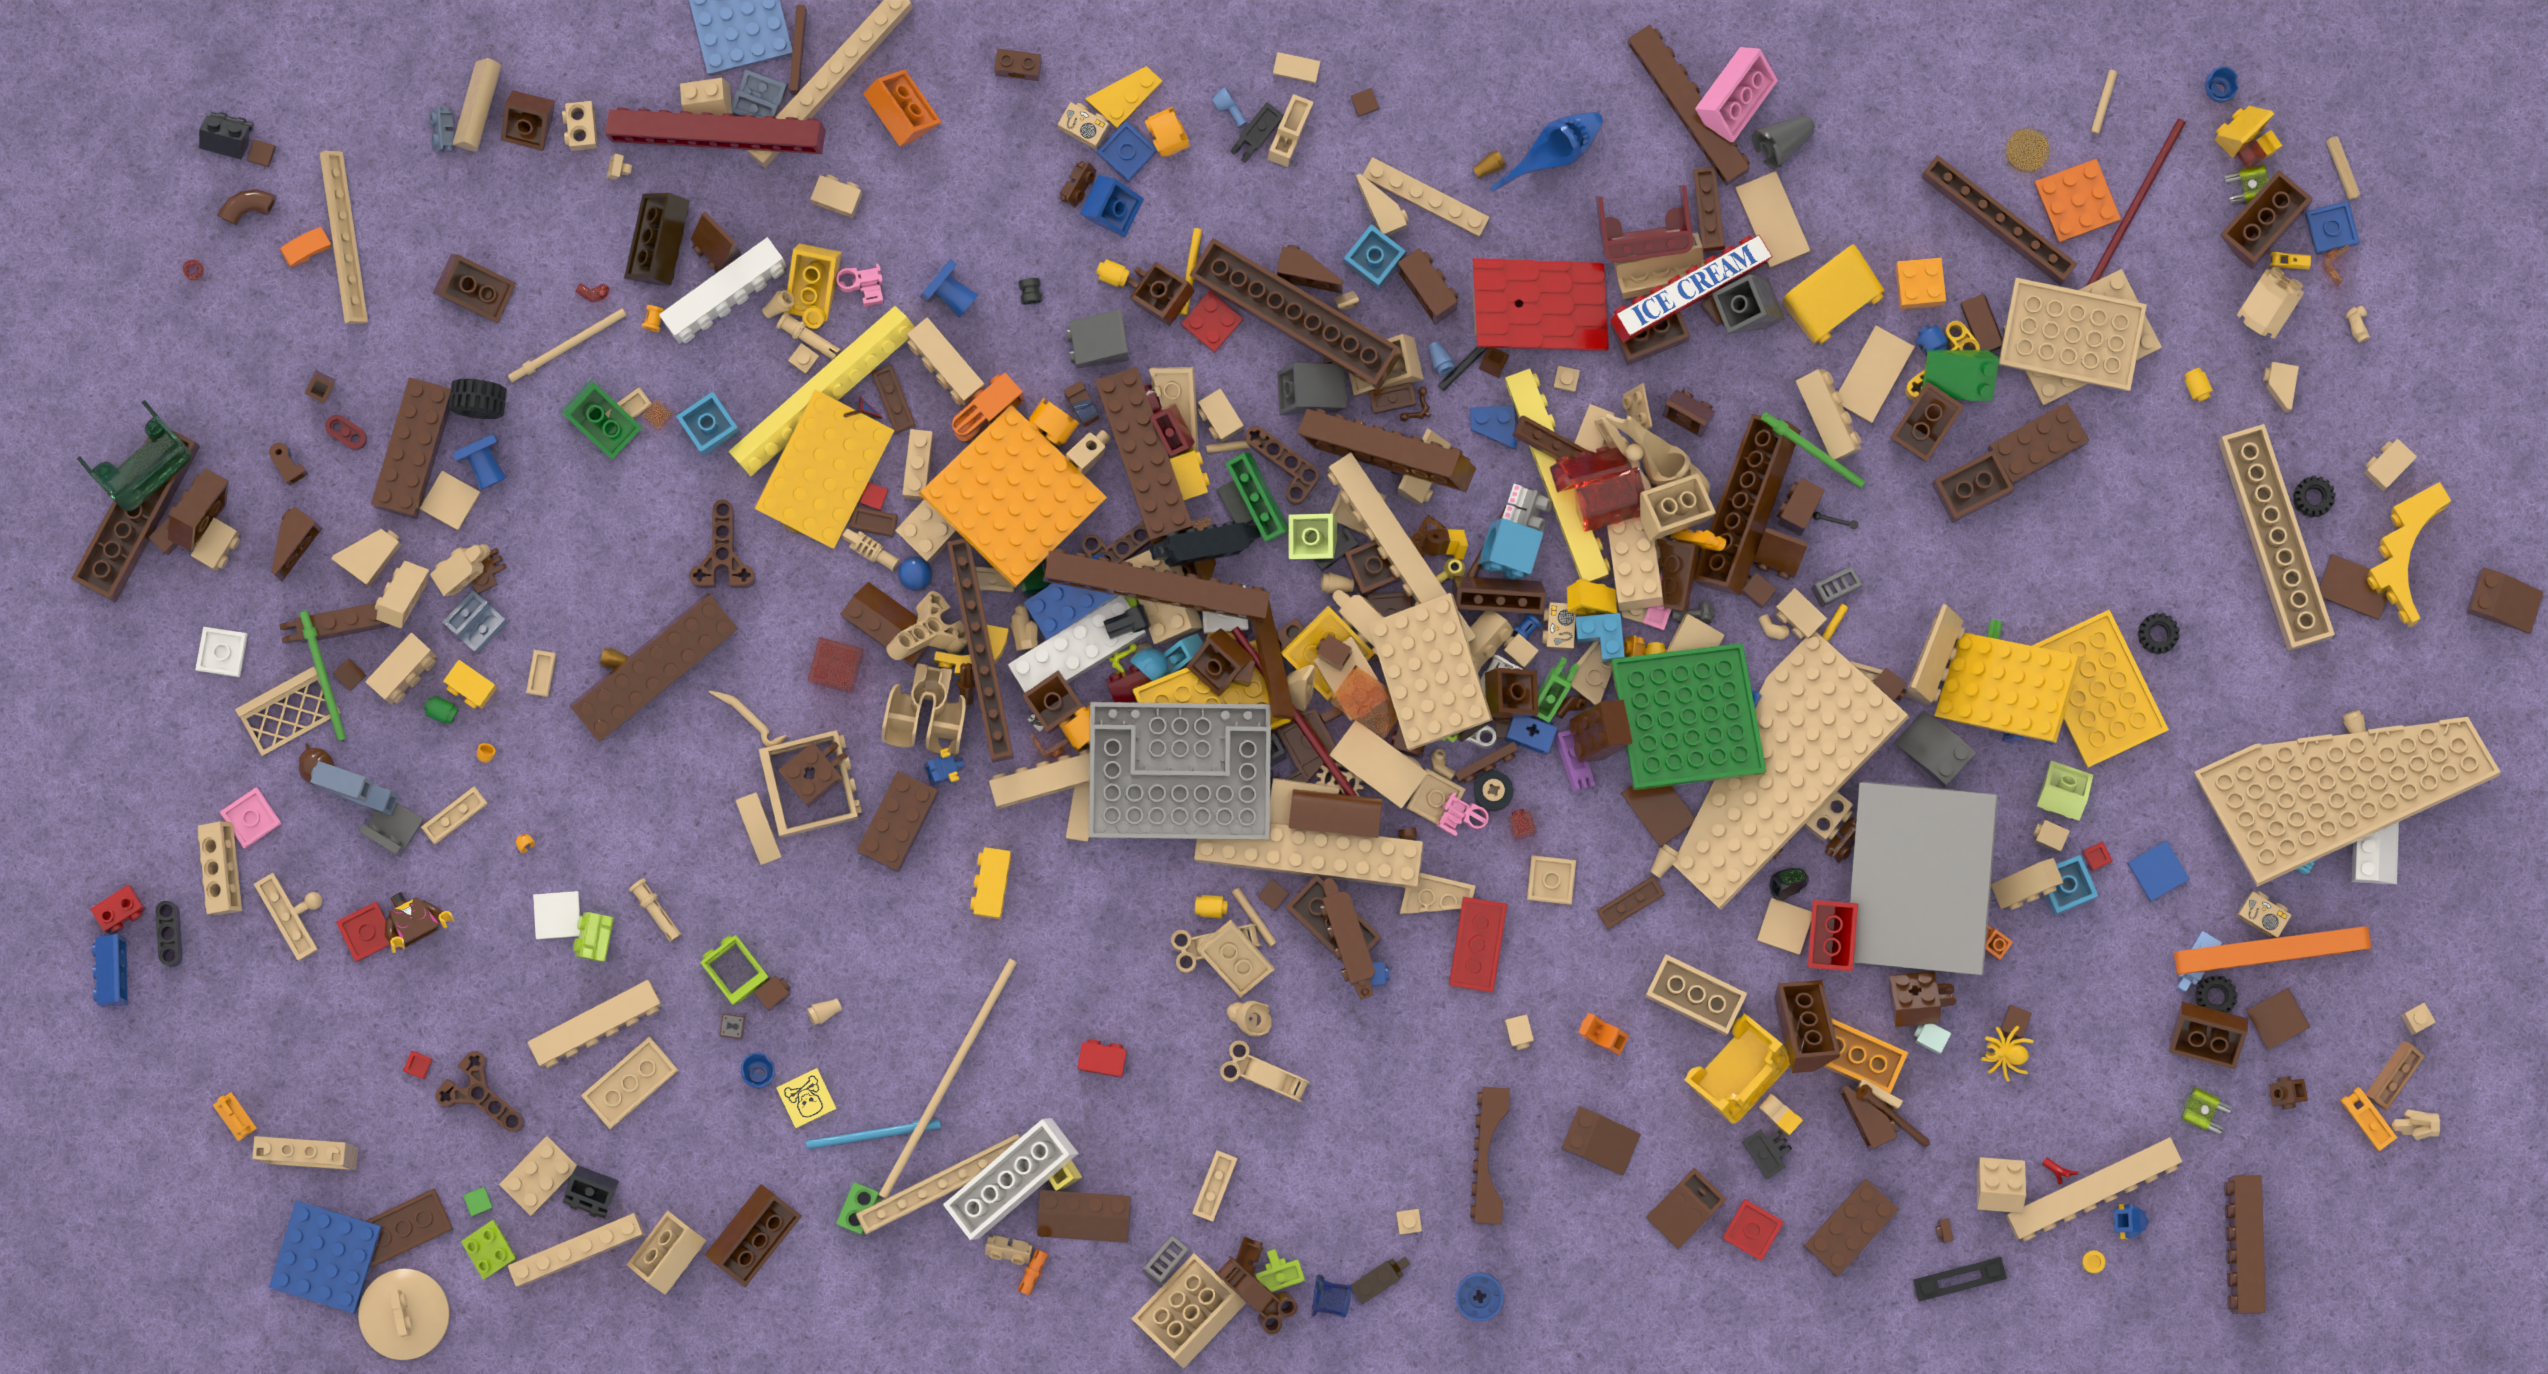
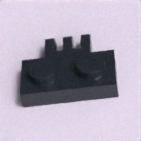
M1760 1129L1741 1142L1766 1180L1786 1167L1780 1157L1792 1150L1790 1145L1786 1146L1783 1150L1780 1146L1787 1142L1785 1138L1779 1142L1775 1140L1782 1135L1780 1130L1766 1138Z

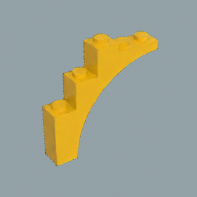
M2440 482L2393 507L2390 518L2396 527L2399 526L2400 529L2381 539L2379 551L2388 560L2370 569L2367 581L2369 586L2373 590L2376 589L2378 594L2387 590L2388 600L2392 605H2396L2399 610L2398 616L2404 624L2407 623L2409 628L2416 625L2420 620V616L2413 604L2408 584L2410 552L2421 529L2435 515L2446 509L2451 502L2450 497Z

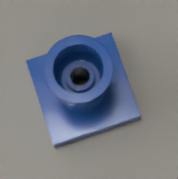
M950 259L919 297L927 302L935 293L960 318L979 294L970 290L950 275L957 266Z
M491 434L453 452V456L458 462L466 458L468 459L479 491L507 478L489 448L499 443L495 434Z

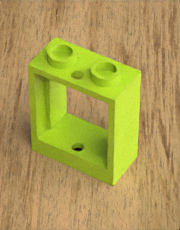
M729 935L720 942L722 946L715 951L711 949L702 956L703 960L700 963L732 1005L736 1006L770 980V978L737 935L733 937ZM737 945L757 970L758 974L734 993H731L710 965Z

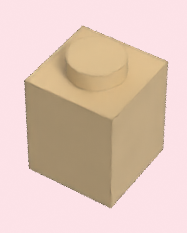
M1519 633L1516 637L1511 635L1503 645L1506 647L1503 653L1523 670L1539 652Z
M2044 820L2042 825L2037 824L2032 836L2036 837L2034 843L2060 853L2070 831Z
M2425 1002L2400 1015L2411 1035L2435 1023Z
M1527 1014L1505 1020L1511 1048L1517 1047V1050L1529 1048V1043H1532L1534 1039Z

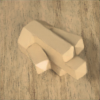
M1020 604L1015 608L1016 613L1011 617L1012 622L1010 623L1017 651L1033 649L1038 646V625L1035 620H1029L1027 607Z
M2408 1109L2404 1113L2405 1119H2395L2392 1123L2394 1131H2400L2402 1135H2413L2416 1140L2430 1136H2439L2440 1133L2438 1113H2425Z

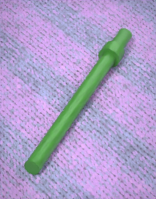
M1767 412L1763 413L1761 420L1773 427V431L1779 435L1786 436L1857 487L1862 488L1865 481L1791 430L1783 420H1777Z
M308 610L301 611L299 614L304 627L302 632L304 638L308 640L337 741L343 740L346 736L316 639L318 634L315 626H312Z

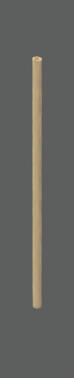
M1009 958L882 1187L879 1196L887 1199L1015 968L1016 961Z

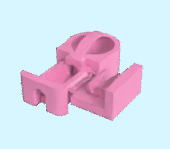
M876 264V268L857 271V268H845L838 272L836 276L838 288L845 293L855 290L864 292L865 298H862L864 307L883 303L880 287L882 285V275L879 264ZM850 274L855 277L853 285L845 287L844 282H839L841 276Z
M1456 793L1448 795V801L1444 802L1442 806L1443 810L1448 809V811H1444L1437 827L1452 836H1456L1458 833H1456L1457 830L1455 829L1458 823L1464 822L1473 829L1482 828L1487 824L1489 818L1484 808L1474 803L1468 805L1455 797ZM1473 810H1480L1484 818L1473 812ZM1469 816L1481 821V825L1474 826L1470 822Z

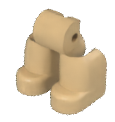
M917 663L911 695L900 691L901 684L897 683L893 686L889 694L882 726L881 739L883 742L901 748H910L915 745L920 710L925 699L933 701V709L926 737V749L939 754L942 748L938 738L952 740L948 747L950 756L959 753L966 705L963 695H959V702L947 701L952 677L951 669H939Z

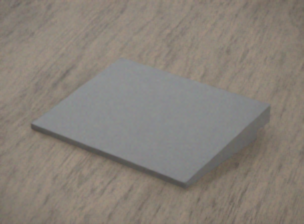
M1090 702L1089 837L1269 840L1270 704Z
M1860 782L1850 903L1858 904L1854 963L1984 975L1998 802L1997 794L1892 783Z

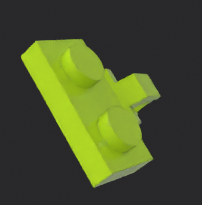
M1276 1249L1267 1251L1270 1263L1265 1264L1267 1270L1255 1274L1256 1278L1271 1292L1305 1281L1298 1259L1286 1263L1285 1258L1279 1260Z

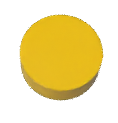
M815 305L808 307L802 315L803 322L811 329L819 328L826 318L824 310Z
M2089 1251L2083 1256L2082 1265L2087 1272L2098 1273L2105 1267V1257L2099 1251Z

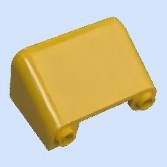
M1853 244L1784 296L1782 305L1814 345L1818 342L1823 344L1832 337L1830 332L1833 328L1865 304L1872 302L1875 305L1884 298L1883 293L1885 290L1858 248Z
M1745 1013L1741 1018L1734 1021L1732 1025L1734 1038L1705 1069L1701 1066L1692 1068L1684 1079L1693 1090L1731 1124L1739 1122L1790 1066L1787 1050L1784 1045Z

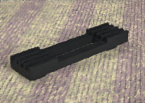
M1998 1257L1913 1279L1918 1301L1920 1302L2005 1280L2007 1277L2002 1258ZM1981 1270V1279L1939 1289L1937 1280Z

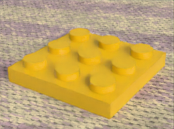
M1329 606L1281 652L1297 670L1308 665L1315 666L1314 687L1326 700L1333 694L1313 660L1318 657L1316 647L1322 638L1326 639L1328 635H1331L1343 642L1352 637L1367 661L1375 654Z

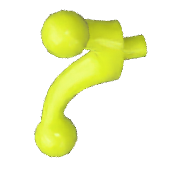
M1131 644L1128 650L1116 653L1114 658L1110 657L1109 661L1113 662V668L1121 671V673L1124 672V668L1120 665V659L1136 652L1137 645Z

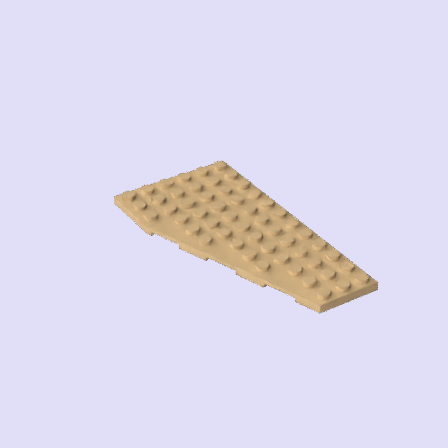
M1816 631L1808 639L1805 638L1767 676L1759 692L1762 697L1755 708L1766 773L1715 780L1678 852L1677 860L1673 863V866L1720 910L1909 718L1906 712Z
M2462 717L2439 720L2437 723L2369 729L2367 732L2314 736L2299 738L2297 741L2261 745V743L2254 744L2195 771L2194 776L2258 887L2500 776L2501 772L2470 719Z

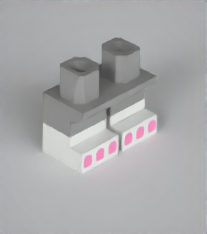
M1514 484L1508 500L1510 505L1506 506L1502 518L1543 532L1545 520L1539 518L1538 515L1540 510L1549 512L1553 504L1552 501L1536 490L1532 491Z

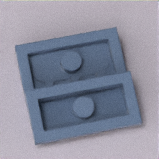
M746 69L739 90L736 91L732 103V112L741 116L753 115L756 118H764L765 116L776 117L788 84Z
M474 590L443 621L477 655L508 623Z

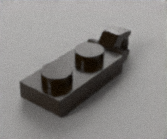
M1404 1257L1395 1263L1392 1258L1351 1284L1350 1287L1363 1305L1399 1281V1278L1404 1276L1401 1270L1410 1265V1262Z

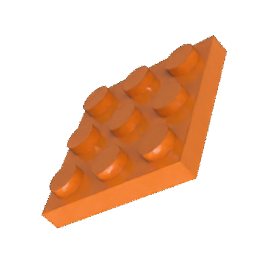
M2097 158L2034 182L2058 243L2121 220Z

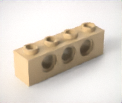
M219 821L199 825L198 841L200 843V862L202 864V883L205 892L206 912L209 915H224L242 911L233 823Z

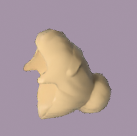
M1247 1001L1243 1004L1236 1002L1230 1004L1227 1008L1229 1019L1232 1022H1236L1238 1027L1248 1036L1260 1037L1269 1033L1272 1027L1271 1016L1268 1014L1270 1012L1269 1006L1267 1004L1257 1001ZM1257 1015H1258L1259 1018H1260V1022H1259L1258 1025H1257Z

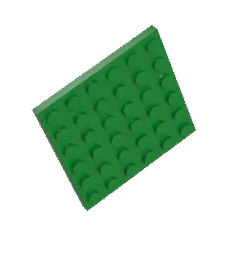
M1743 643L1611 660L1617 700H1624L1633 741L1632 744L1626 747L1633 790L1766 773Z

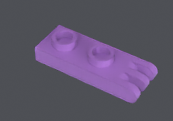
M1570 730L1555 734L1554 737L1572 790L1575 792L1579 789H1586L1587 786H1595L1589 763L1578 762L1574 751L1573 734Z

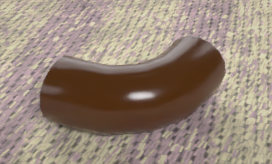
M257 189L241 191L228 198L217 216L233 225H237L240 218L247 212L256 211L268 215L277 197Z

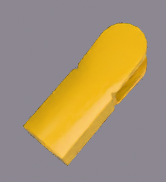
M2283 252L2270 253V256H2272V263L2269 264L2270 268L2310 269L2311 255ZM2281 257L2287 258V264L2281 263Z

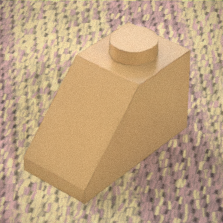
M2272 362L2269 368L2265 367L2263 380L2267 381L2266 388L2283 412L2289 413L2292 410L2299 366Z
M1313 665L1290 672L1287 676L1292 703L1296 709L1305 711L1313 698L1315 666Z

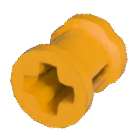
M647 305V315L641 327L646 330L660 332L661 317L659 314L665 311V309Z

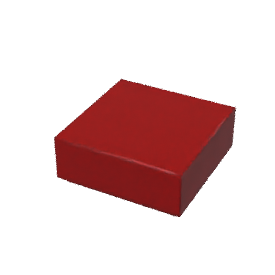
M868 482L862 494L860 504L881 511L888 489Z
M2100 842L2082 851L2091 871L2113 862L2104 842Z
M411 1050L403 1072L424 1080L433 1059Z

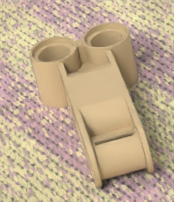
M1257 924L1238 927L1248 939L1247 930H1249L1251 942L1256 947L1262 946L1257 937L1255 928ZM1178 930L1173 933L1171 944L1176 951L1181 952L1176 959V966L1181 973L1189 974L1193 972L1196 967V961L1205 960L1197 951V947L1214 933L1192 938L1185 930ZM1177 936H1185L1188 940L1187 944L1183 947L1177 946L1175 944ZM1188 957L1193 961V964L1190 968L1185 969L1180 966V960Z
M1239 1040L1231 1044L1229 1053L1233 1061L1224 1063L1220 1070L1224 1081L1232 1083L1241 1077L1302 1103L1301 1098L1307 1084L1311 1083L1310 1081L1249 1055V1046L1244 1041ZM1238 1045L1243 1046L1246 1049V1054L1243 1057H1236L1233 1054L1234 1047ZM1228 1066L1235 1067L1237 1070L1236 1076L1227 1078L1224 1075L1225 1068ZM1301 1082L1296 1095H1293L1298 1083Z

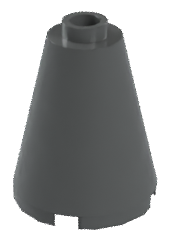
M1800 115L1758 128L1752 134V142L1756 152L1762 151L1767 158L1763 162L1768 167L1777 169L1813 135L1815 125L1810 117Z

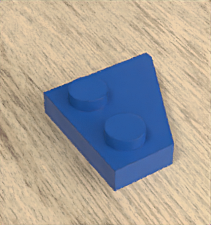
M1514 406L1470 407L1471 431L1482 434L1511 449H1516V438L1512 436L1515 430Z

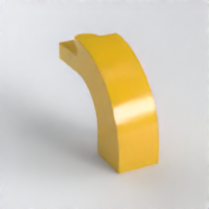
M987 625L996 663L1006 648L1009 629ZM937 651L935 653L934 661L939 663L938 667L952 669V666H955V676H960V665L962 663L972 664L970 654L960 656Z

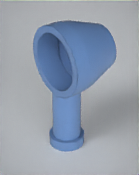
M1224 87L1212 100L1219 111L1229 109L1237 123V127L1247 121L1240 113L1234 99H1231L1229 90Z

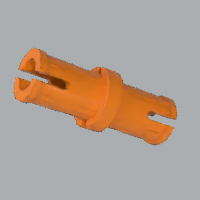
M1039 1249L1035 1250L1031 1262L1024 1269L1026 1272L1017 1288L1018 1291L1029 1296L1031 1295L1038 1277L1041 1278V1271L1049 1254Z

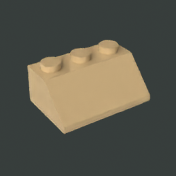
M1430 429L1426 430L1422 438L1428 444L1433 441L1443 445V448L1450 449L1451 447L1449 442ZM1404 475L1398 487V496L1422 507L1424 502H1429L1433 491L1430 490L1433 483Z
M1698 473L1640 493L1641 523L1649 541L1705 523L1716 514Z
M667 1210L626 1265L646 1282L666 1295L707 1240Z

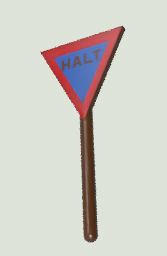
M861 396L859 397V409L843 415L847 418L865 413L879 419L883 418Z

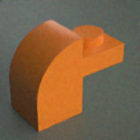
M1589 1012L1582 1021L1578 1032L1584 1039L1619 1056L1629 1038V1035L1621 1029L1605 1023Z

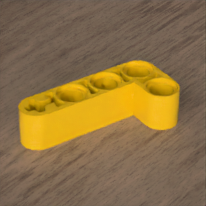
M1953 321L1948 324L1944 334L1949 340V345L1952 347L1951 350H1963V347L1968 345L1974 350H1980L1979 343L1962 322ZM1956 328L1960 331L1961 336L1953 337L1950 335L1949 330ZM1925 369L1912 378L1906 386L1905 394L1910 400L1915 401L1919 395L1917 391L1913 393L1911 390L1913 386L1918 387L1922 384Z

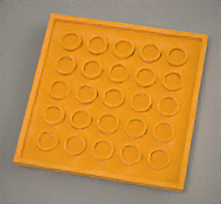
M1012 405L919 493L935 511L1015 588L1047 557L1049 551L1056 549L1107 498L1038 430L1033 429L1030 426V422Z

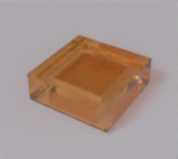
M656 399L642 414V417L659 431L674 414Z

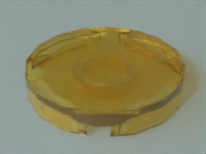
M2028 128L2018 130L2012 134L2005 149V155L2010 165L2021 172L2029 173L2044 166L2050 152V146L2046 137L2041 132Z

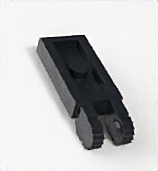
M1266 102L1241 133L1239 140L1230 152L1235 155L1240 151L1245 142L1251 147L1243 154L1241 159L1246 163L1255 150L1257 151L1281 122L1284 115Z

